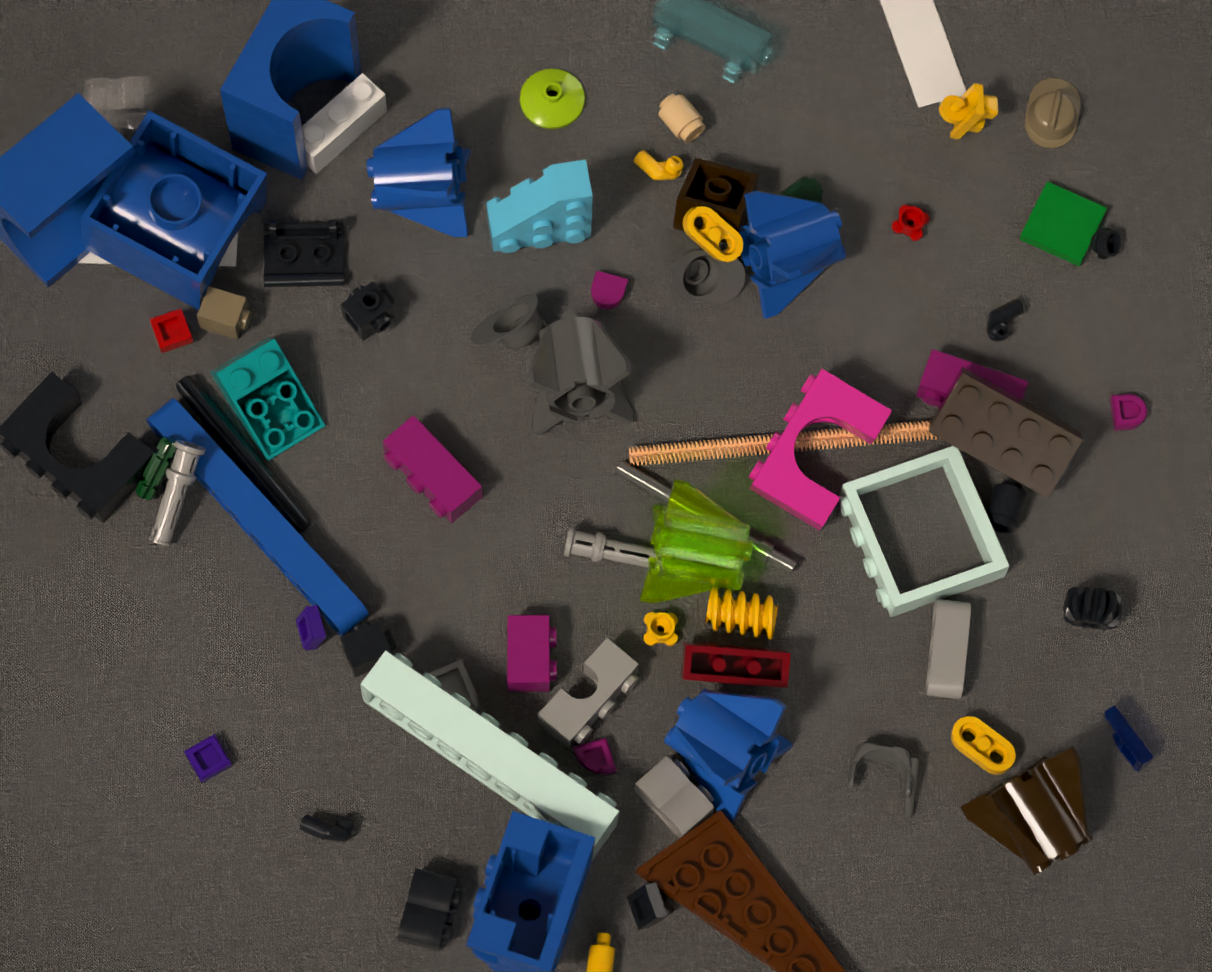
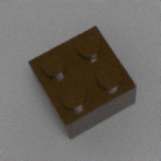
M695 158L676 200L673 229L684 231L683 218L686 212L693 207L704 206L714 210L738 233L744 230L743 226L746 225L748 220L745 194L757 190L759 174ZM700 217L696 218L694 223L698 230L703 226V221ZM724 238L720 240V242L727 243Z

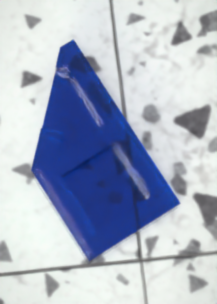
M1115 705L1104 712V717L1115 731L1112 735L1114 742L1135 772H1140L1149 765L1154 757Z

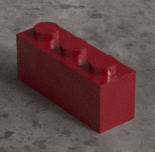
M683 642L680 676L683 680L788 688L791 653L781 649Z

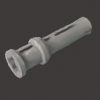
M182 440L175 441L176 453L171 467L167 468L165 472L167 474L166 478H168L166 490L149 537L150 541L164 546L171 545L189 485H193L197 477L194 473L199 457L205 453L203 447Z
M569 526L563 556L569 557L570 554L591 558L592 562L596 563L597 561L601 562V559H607L665 572L670 551L606 539V535L602 532H597L595 535L576 531L575 527ZM620 551H622V552H627V553H631V554H636V555H641V556H646V557H649V558L640 557V556H635V555H630V554H625V553H621Z

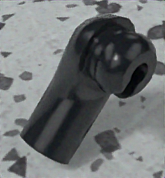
M1017 298L989 313L986 332L991 340L996 342L1005 340L1009 335V320L1024 313L1023 306Z
M307 814L300 822L301 831L329 841L346 842L352 837L351 833L355 829V823L345 817L338 818L336 825H332Z

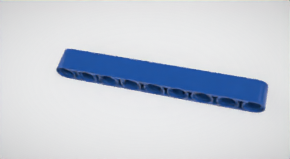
M171 398L146 418L148 425L160 439L169 437L174 440L190 442L205 449L204 455L199 457L194 473L197 477L196 479L311 605L318 606L320 615L340 636L346 635L369 615L368 610L357 596L176 399Z

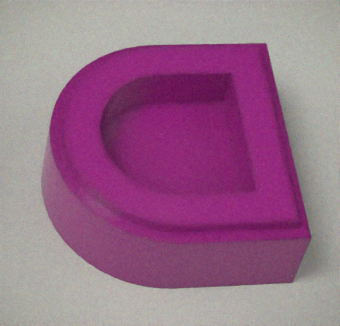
M596 270L591 285V298L594 304L602 309H613L620 305L625 295L628 279Z
M1133 394L1111 395L1109 400L1114 431L1138 428L1147 415L1145 402Z

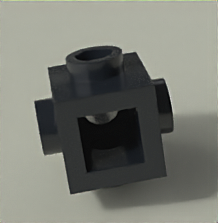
M372 281L366 286L360 285L349 294L348 299L341 303L342 317L364 341L375 332L381 333L392 324L395 318L393 306L395 300L386 288L379 289Z

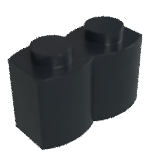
M418 868L415 869L397 935L399 942L439 952L442 943L449 944L454 924L449 923L448 919L451 909L458 910L463 889L457 888V878Z

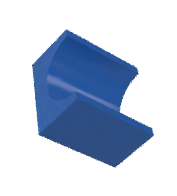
M271 0L220 89L232 149L303 180L308 171L300 114L298 110L292 108L287 103L298 91L315 82L343 80L352 83L362 74L355 12L328 0Z
M79 93L0 157V240L48 288L90 253L83 249L80 219L108 174L134 153L133 146Z
M149 110L129 141L134 148V153L108 174L80 219L83 249L199 310L207 288L211 285L217 268L236 233L254 211L260 214L266 204L267 173Z

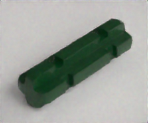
M169 437L160 439L156 447L159 451L153 453L142 475L145 478L139 481L135 489L137 496L148 501L154 499L158 491L156 486L161 485L166 475V469L172 463L170 458L175 456L177 448L174 444L176 440Z

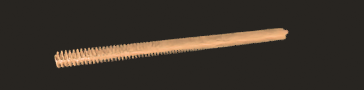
M927 420L925 422L921 421V423L917 421V424L916 422H913V424L905 422V424L900 423V425L892 423V426L888 424V427L884 424L872 445H874L875 441L877 445L879 441L882 444L883 440L885 444H887V440H889V444H891V440L895 443V439H897L898 443L901 439L903 443L904 438L906 442H908V438H910V442L914 438L915 442L916 437H918L919 441L922 437L924 441L925 437L928 440L929 436H931V440H933L935 435L928 432L930 422ZM840 428L837 430L833 429V431L829 429V432L825 429V432L821 430V433L819 430L817 432L812 430V433L811 431H808V433L804 431V434L800 432L797 435L794 452L795 448L797 452L801 448L802 452L803 447H805V451H807L808 447L810 451L812 447L816 450V446L818 450H820V446L824 450L825 445L826 449H828V445H830L831 449L834 445L836 449L837 444L839 448H841V444H843V448H845V444L849 447V443H851L852 447L855 443L857 447L858 443L862 446V442L866 446V441L844 428L842 430ZM768 434L766 437L762 435V438L760 435H758V438L756 436L753 438L749 436V439L745 436V439L741 437V440L739 437H737V440L733 437L732 440L728 438V441L724 438V441L720 439V442L718 439L716 441L712 439L711 442L707 440V443L705 440H703V443L700 440L699 443L697 441L695 443L690 441V444L686 442V445L684 442H682V445L680 442H678V445L676 443L673 445L669 443V446L665 443V446L661 444V447L659 444H657V447L655 445H652V447L648 445V448L644 445V448L640 446V449L638 446L635 449L631 446V449L629 447V462L633 466H635V462L637 466L641 462V466H643L644 461L646 465L648 461L650 465L652 461L655 465L656 460L658 464H660V460L664 464L665 460L669 463V459L671 463H673V459H675V463H677V459L681 462L682 458L684 462L686 458L689 462L690 457L692 461H694V457H696V461H698V457L702 460L703 456L705 460L707 456L709 460L711 456L715 459V455H717V459H719V455L723 459L724 454L726 458L728 454L730 458L732 454L736 457V453H738V457H740V453H742L743 457L745 453L748 456L749 452L751 456L753 452L757 456V451H759V455H761V451L765 455L766 451L768 454L770 453L766 447L773 435L770 434V437Z

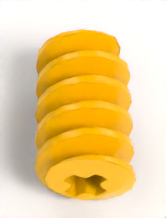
M713 586L709 595L705 625L708 620H711L713 631H717L722 622H724L726 631L730 634L735 625H739L740 634L745 636L749 627H752L755 638H758L762 630L766 629L768 640H772L778 604L774 606L771 595H768L764 603L760 604L758 593H754L750 601L747 602L745 591H740L736 600H734L731 589L728 588L721 598L719 597L717 587Z

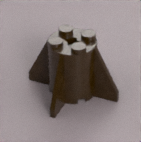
M1073 746L1049 759L1046 755L1041 757L1026 769L1012 776L1004 785L1000 783L993 789L960 807L970 822L1024 860L1033 875L1052 865L1051 862L1058 858L1061 861L1069 858L1080 851V847L1093 840L1087 825L1081 760Z

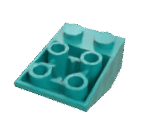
M265 338L210 371L225 399L267 461L325 427L324 422L275 338Z

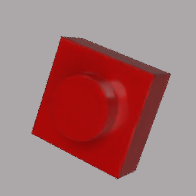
M181 308L149 319L161 353L193 343Z

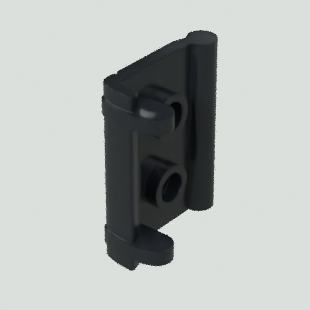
M330 219L329 223L277 224L276 220H269V224H264V287L344 286V223H337L336 219Z

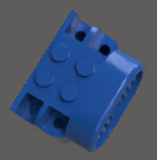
M512 811L498 854L491 853L485 870L487 876L484 885L486 888L479 887L473 905V908H475L473 919L475 921L466 947L471 948L473 954L479 960L486 962L493 972H555L577 912L578 901L591 865L596 837ZM530 911L535 913L538 918L533 921H526L520 915Z

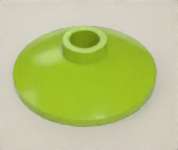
M544 69L534 73L525 81L520 92V106L524 115L533 124L546 129H559L572 124L582 113L585 104V94L581 83L572 74L560 69ZM556 91L558 95L550 97L547 95V92Z

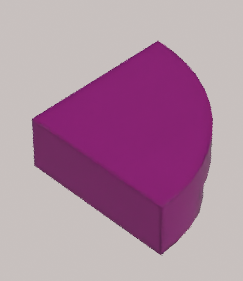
M606 738L573 747L572 751L577 761L587 770L601 775L616 774V767Z

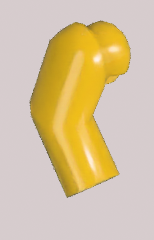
M645 150L639 152L633 160L640 169L655 181L675 180L682 174L684 166L683 161L677 156H671L666 161L657 162Z

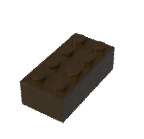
M964 367L960 369L928 425V432L1047 498L1051 495L1083 441L1082 433Z

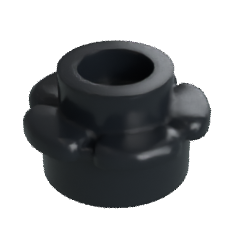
M1109 227L1099 228L1091 239L1092 250L1102 260L1118 254L1121 247L1119 233L1111 230Z

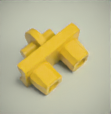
M975 83L961 97L955 95L945 97L939 104V112L945 121L954 124L950 132V138L960 139L967 131L979 133L984 128L985 118L993 119L998 114V98L996 96L984 95L983 85Z

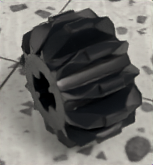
M1092 586L1070 588L1063 605L1064 620L1071 625L1104 631L1117 627L1123 609L1122 597L1114 591L1094 588Z

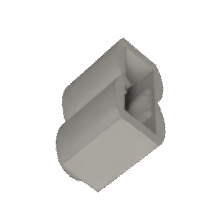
M666 756L635 783L634 790L680 839L713 813L714 806L711 803L714 799L702 785L696 787L687 778L690 773L679 760L672 761Z

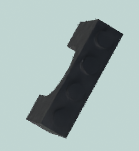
M51 371L0 426V447L10 457L15 459L19 456L27 462L25 467L35 477L41 479L44 476L51 481L50 487L60 497L66 499L69 496L78 503L76 508L90 520L96 517L104 523L134 491L139 481L145 478L142 475L154 452L128 432L103 460L93 466L76 469L58 463L50 454L52 438L59 427L82 403L78 392Z

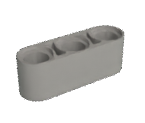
M936 599L925 688V695L961 700L965 677L971 603Z

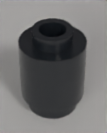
M1004 480L1002 483L994 485L986 512L994 531L1009 534L1013 532L1014 527L1019 525L1027 498V493L1022 489L1021 484L1011 480Z

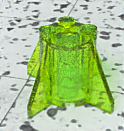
M674 479L667 506L653 504L651 510L654 528L650 544H654L653 552L656 554V558L650 557V555L648 557V570L639 597L640 601L658 603L711 591L713 586L717 587V589L723 588L739 591L744 578V571L741 570L743 561L750 560L753 550V541L748 540L750 525L739 521L689 482Z

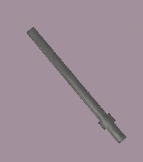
M623 460L618 464L616 473L754 552V557L762 562L767 563L769 561L790 574L796 568L798 562L776 550V545L765 539L760 541Z

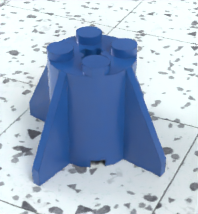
M451 107L437 108L375 147L373 157L367 158V174L369 178H374L375 189L371 193L374 209L390 211L452 237H467L468 227L464 205L466 192H460V186L462 182H466L465 165L471 156V150L456 146L459 140L455 139Z
M756 190L745 194L749 224L743 226L746 230L739 233L743 239L741 259L744 266L751 265L755 273L750 278L758 286L762 316L767 319L778 315L826 267L844 260L846 252L841 243L839 229L842 227L841 218L835 210L829 212L827 207L818 201Z
M705 688L694 699L687 697L679 705L677 715L680 717L676 725L667 733L664 743L682 755L700 785L705 787L714 799L712 804L717 812L721 810L732 823L736 819L747 792L758 783L752 778L759 771L766 773L774 758L791 750L793 746L792 742L775 733L787 706L776 698L714 692Z

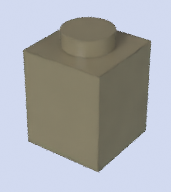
M208 286L197 318L201 329L238 340L242 329L247 330L249 327L252 311H249L246 297Z

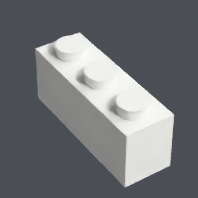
M363 73L302 126L307 165L315 174L321 171L387 112L385 93Z

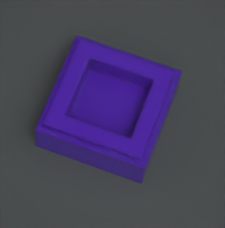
M311 605L306 606L295 620L305 651L317 649L326 638L318 606Z
M215 734L184 751L201 783L232 767L231 761Z

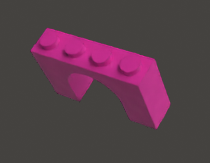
M822 368L817 377L810 373L800 390L806 394L800 405L792 403L783 418L784 421L788 422L787 427L782 434L777 431L774 433L766 447L767 450L771 451L765 463L758 460L748 477L754 481L749 488L750 490L819 531L826 523L840 497L810 480L801 472L794 456V445L797 435L804 428L812 424L828 422L839 425L867 443L872 444L892 412L891 409Z

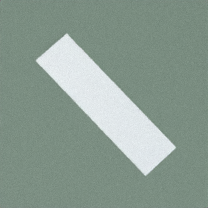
M880 0L918 108L941 102L949 95L961 97L966 92L934 1Z

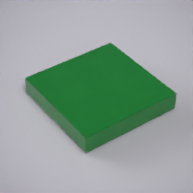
M1047 181L1019 240L1080 267L1091 244L1092 236L1096 233L1107 208Z

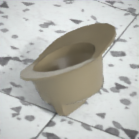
M1048 78L1040 81L1033 87L1025 116V130L1028 137L1035 144L1043 148L1055 149L1064 146L1072 139L1077 128L1081 97L1071 83L1060 78Z

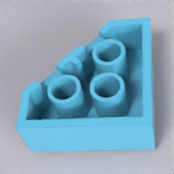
M586 159L552 164L543 169L544 176L538 180L533 181V179L528 178L510 188L511 195L503 200L495 197L486 202L487 220L493 252L512 253L523 247L546 248L557 242L566 241L567 243L574 244L582 242L586 238H591L593 195Z

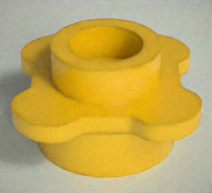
M647 613L644 617V623L647 625V633L643 637L644 642L649 646H653L656 643H665L667 646L675 645L678 640V636L675 634V625L678 623L677 616L674 613ZM662 626L664 631L659 632L657 628Z

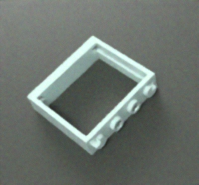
M951 446L842 485L839 499L840 511L844 517L848 516L853 526L850 528L852 540L855 546H861L866 557L863 558L865 571L869 578L874 577L879 588L876 589L878 602L882 603L883 608L887 607L890 617L933 603L936 599H944L1005 577L1009 564L957 447ZM943 466L985 565L900 594L859 495Z

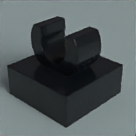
M656 882L645 884L627 896L638 930L650 928L674 911L673 906L665 908L662 897L666 894L658 889Z

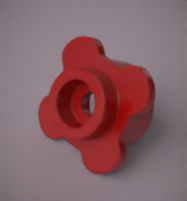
M902 205L898 211L899 217L892 223L891 228L896 234L903 233L909 236L912 241H918L922 238V229L924 225L929 223L930 217L918 207ZM911 220V221H913L914 224H913V225H909V224H908V221Z

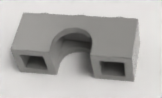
M606 638L584 662V673L597 686L595 693L585 699H576L567 694L563 689H560L538 713V724L569 750L576 742L579 745L583 744L593 732L591 725L599 717L605 719L615 708L616 703L614 700L621 692L627 694L639 680L636 676L639 664L611 640Z

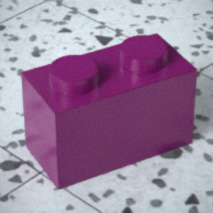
M507 615L508 692H549V681H556V660H549V647H556V627H549V615Z

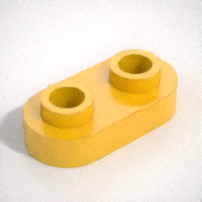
M697 206L686 212L683 218L685 233L710 256L722 262H730L740 256L743 250L741 235L709 207ZM698 217L703 221V226L699 230L694 224ZM723 238L727 241V248L724 251L719 248V242Z
M973 716L962 717L954 724L951 731V741L957 750L990 774L1000 775L1010 770L1015 761L1016 752L1013 745L1007 739ZM962 733H972L974 740L970 742L964 740ZM992 753L1000 754L1002 762H993L990 755Z

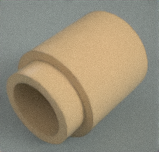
M671 94L660 103L659 107L661 109L658 116L678 139H683L685 143H690L705 130L706 126L702 122L703 117L683 94L677 96Z

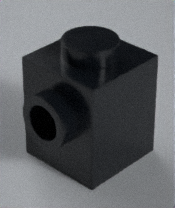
M379 621L373 624L371 622L361 623L352 628L351 633L340 637L343 651L354 677L370 672L385 650L392 655V650L397 649L390 630L383 632Z

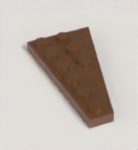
M721 810L636 869L635 873L649 883L656 882L660 891L776 972H845Z

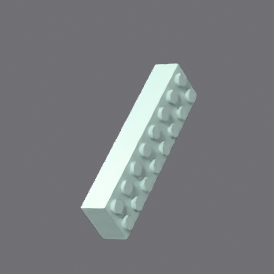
M385 650L360 684L363 701L528 816L596 837L593 860L617 826L619 811L615 809L617 804L603 793H599L596 796L586 789L587 783L576 774L571 772L568 776L556 768L558 763L547 754L541 752L538 756L527 748L528 742L518 734L512 732L508 735L498 728L499 722L489 714L483 712L479 715L469 708L470 702L463 696L455 692L450 695L440 688L442 686L441 682L432 675L425 672L422 676L413 670L412 662L403 655L396 653L393 656Z

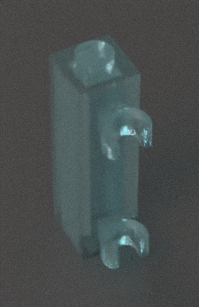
M659 0L653 9L652 24L658 27L654 35L656 40L653 45L666 50L673 35L715 54L727 60L723 69L725 73L722 79L733 84L738 79L742 68L756 74L761 64L765 66L768 64L774 52V48L771 47L772 33L706 1Z

